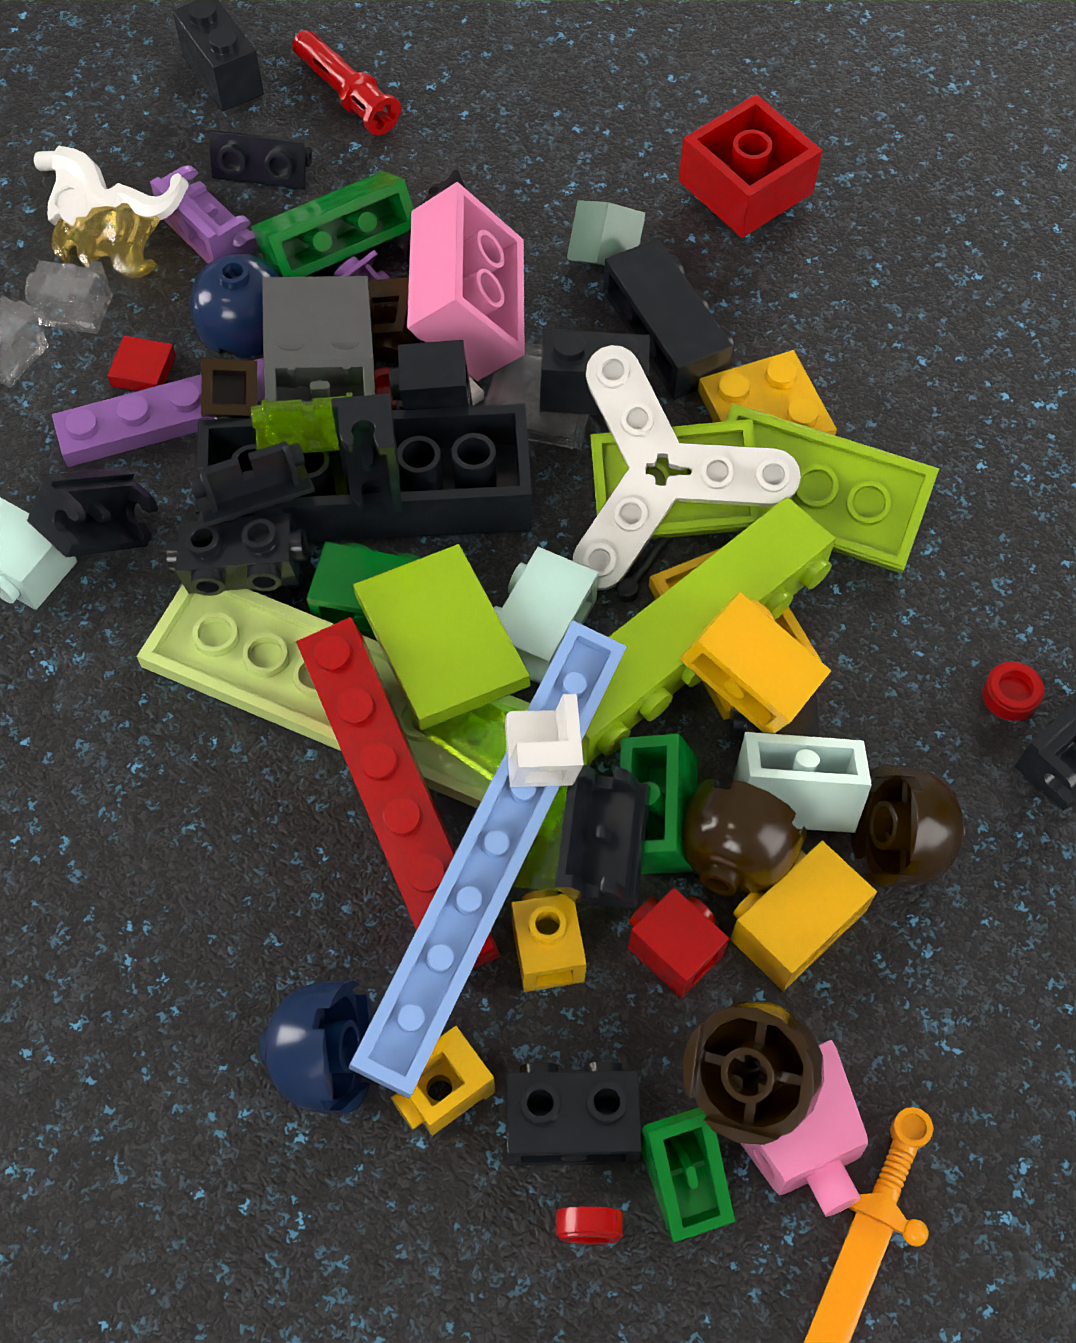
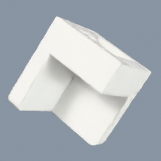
M563 694L556 710L508 712L505 718L510 787L573 785L584 765L577 695Z

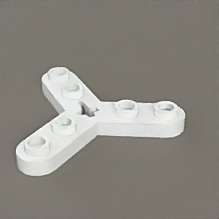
M610 345L600 348L591 356L586 369L589 390L629 468L577 545L573 554L574 562L599 572L597 590L613 588L625 577L675 501L773 507L785 497L791 499L797 491L801 478L800 469L795 459L787 452L774 448L679 443L639 361L631 351L622 346ZM663 457L668 459V466L670 468L685 471V468H688L692 473L690 475L669 476L666 485L659 486L655 485V477L651 474H646L645 471L647 467H655L657 458Z

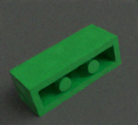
M381 171L255 224L251 228L263 259L277 270L282 277H305L408 232L411 228V213L414 208L405 180L388 172Z

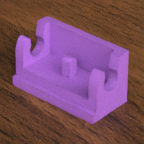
M186 165L162 179L159 177L150 181L154 196H160L169 189L170 179L174 174H180L187 181L193 179L198 174V171L191 165ZM201 181L190 184L178 208L170 216L163 219L208 264L219 257L230 254H247L258 247L253 231L247 229L251 222L243 215L234 217L207 191L206 186Z

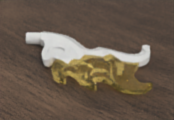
M58 146L55 151H39L35 154L34 164L39 171L56 172V182L48 201L47 215L48 221L56 225L52 234V248L57 256L68 263L70 261L69 249L76 245L77 255L81 263L91 272L98 274L97 260L102 256H109L114 268L123 276L131 279L142 278L158 266L153 259L144 260L143 250L150 234L159 221L170 216L178 208L188 189V182L180 174L177 173L171 177L170 187L164 194L157 197L148 196L119 183L107 189L100 168L85 153L74 148Z

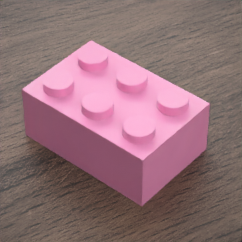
M456 182L414 209L411 213L407 328L418 339L426 343L463 340L468 373L476 381H479L525 355L524 239L461 184Z

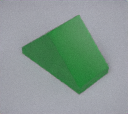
M699 1107L644 1125L641 1133V1154L673 1243L735 1222L717 1134L703 1120L707 1115Z

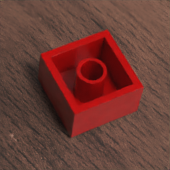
M755 94L683 138L678 181L736 234L743 238L813 194L823 150L759 95Z

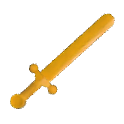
M915 1107L905 1108L891 1122L890 1133L893 1140L888 1151L889 1154L886 1156V1161H884V1166L881 1168L879 1179L876 1180L872 1193L859 1194L861 1199L849 1207L856 1214L804 1343H850L893 1231L903 1235L904 1240L911 1246L917 1247L926 1243L929 1235L926 1225L921 1220H906L896 1205L901 1194V1188L904 1187L903 1182L906 1181V1176L909 1174L908 1170L911 1169L913 1159H915L917 1151L929 1142L933 1134L932 1120L923 1110Z

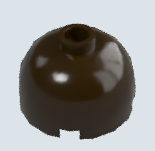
M884 764L872 769L869 772L870 777L875 779L871 783L872 786L855 833H851L855 858L862 859L866 855L868 867L873 872L863 874L869 881L888 887L915 886L935 880L953 865L965 837V821L955 792L937 775L921 769Z
M707 779L698 784L686 805L682 821V840L686 858L691 868L701 877L702 884L712 892L723 896H732L735 893L750 894L764 892L772 888L793 868L807 836L805 825L798 831L792 824L796 812L787 803L770 792L746 782L733 780L729 790L722 788L712 789L716 779Z
M743 1001L714 1012L690 1035L682 1059L684 1087L689 1099L691 1100L695 1097L699 1108L707 1115L703 1120L713 1131L737 1143L765 1145L793 1132L813 1112L824 1083L823 1054L812 1030L794 1012L772 1002Z

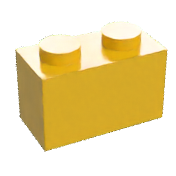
M741 591L719 611L680 657V660L758 729L768 734H774L789 724L831 672L819 660L817 652L808 643L793 638L774 621V617L767 607L756 600L749 599Z
M822 840L807 855L801 850L793 868L765 894L763 892L750 893L733 912L737 921L730 940L784 991L867 911L877 891Z

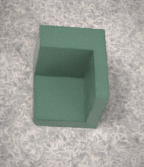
M578 200L567 259L575 262L605 266V258L639 246L646 213L610 202Z

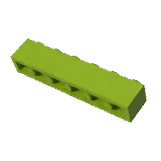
M785 497L610 635L609 638L627 647L581 741L583 764H589L601 753L609 756L621 747V738L629 737L632 727L643 718L647 721L657 718L669 706L673 694L685 684L693 687L702 681L696 673L680 660V657L719 611L740 591L749 599L756 600L767 607L772 613L774 620L777 619L789 607L794 594L804 586L809 590L813 589L829 573L832 564L828 560L836 538L791 499Z

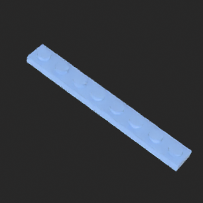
M572 620L527 711L556 710L563 694H576L582 741L627 646ZM507 751L348 1068L407 1098L411 1097L560 787H510Z

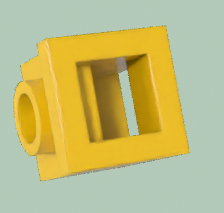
M454 1026L439 1037L411 1097L407 1098L396 1093L391 1099L412 1130L423 1123L433 1136L483 1098L486 1100L495 1093V1082L493 1075L457 1026ZM437 1081H445L452 1087L451 1094L441 1101L434 1100L428 1095L430 1086Z

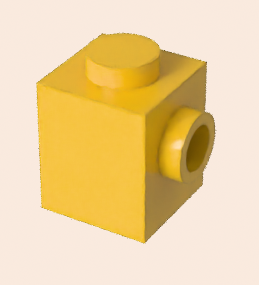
M552 889L533 891L524 895L522 901L511 902L512 926L524 992L585 982L586 959L575 902L565 894L558 895V892Z

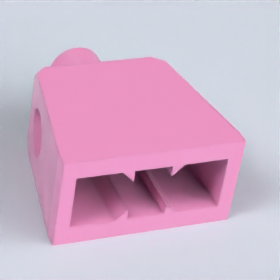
M832 1040L819 1045L823 1054L824 1083L813 1112L793 1132L781 1136L776 1141L765 1145L740 1143L777 1194L783 1195L805 1184H809L825 1217L839 1213L861 1199L844 1166L859 1159L868 1145V1138L837 1048Z

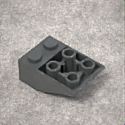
M368 276L262 277L266 417L333 413L331 398L375 395Z

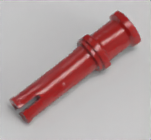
M303 30L295 36L292 43L293 52L339 94L341 105L347 112L357 114L363 119L364 127L371 134L376 136L384 135L396 125L401 113V104L394 96L381 92L378 89L376 80L370 74L356 72L339 54L334 52L319 38L315 32Z

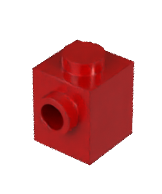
M673 888L661 901L654 896L650 897L633 914L629 921L633 928L630 933L628 949L682 999L723 958L730 938L715 925L716 919L713 913L703 902L693 896L686 899L677 889Z

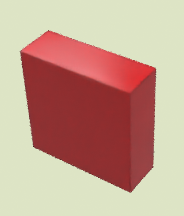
M123 336L107 375L111 387L140 391L165 384L176 357L173 344Z

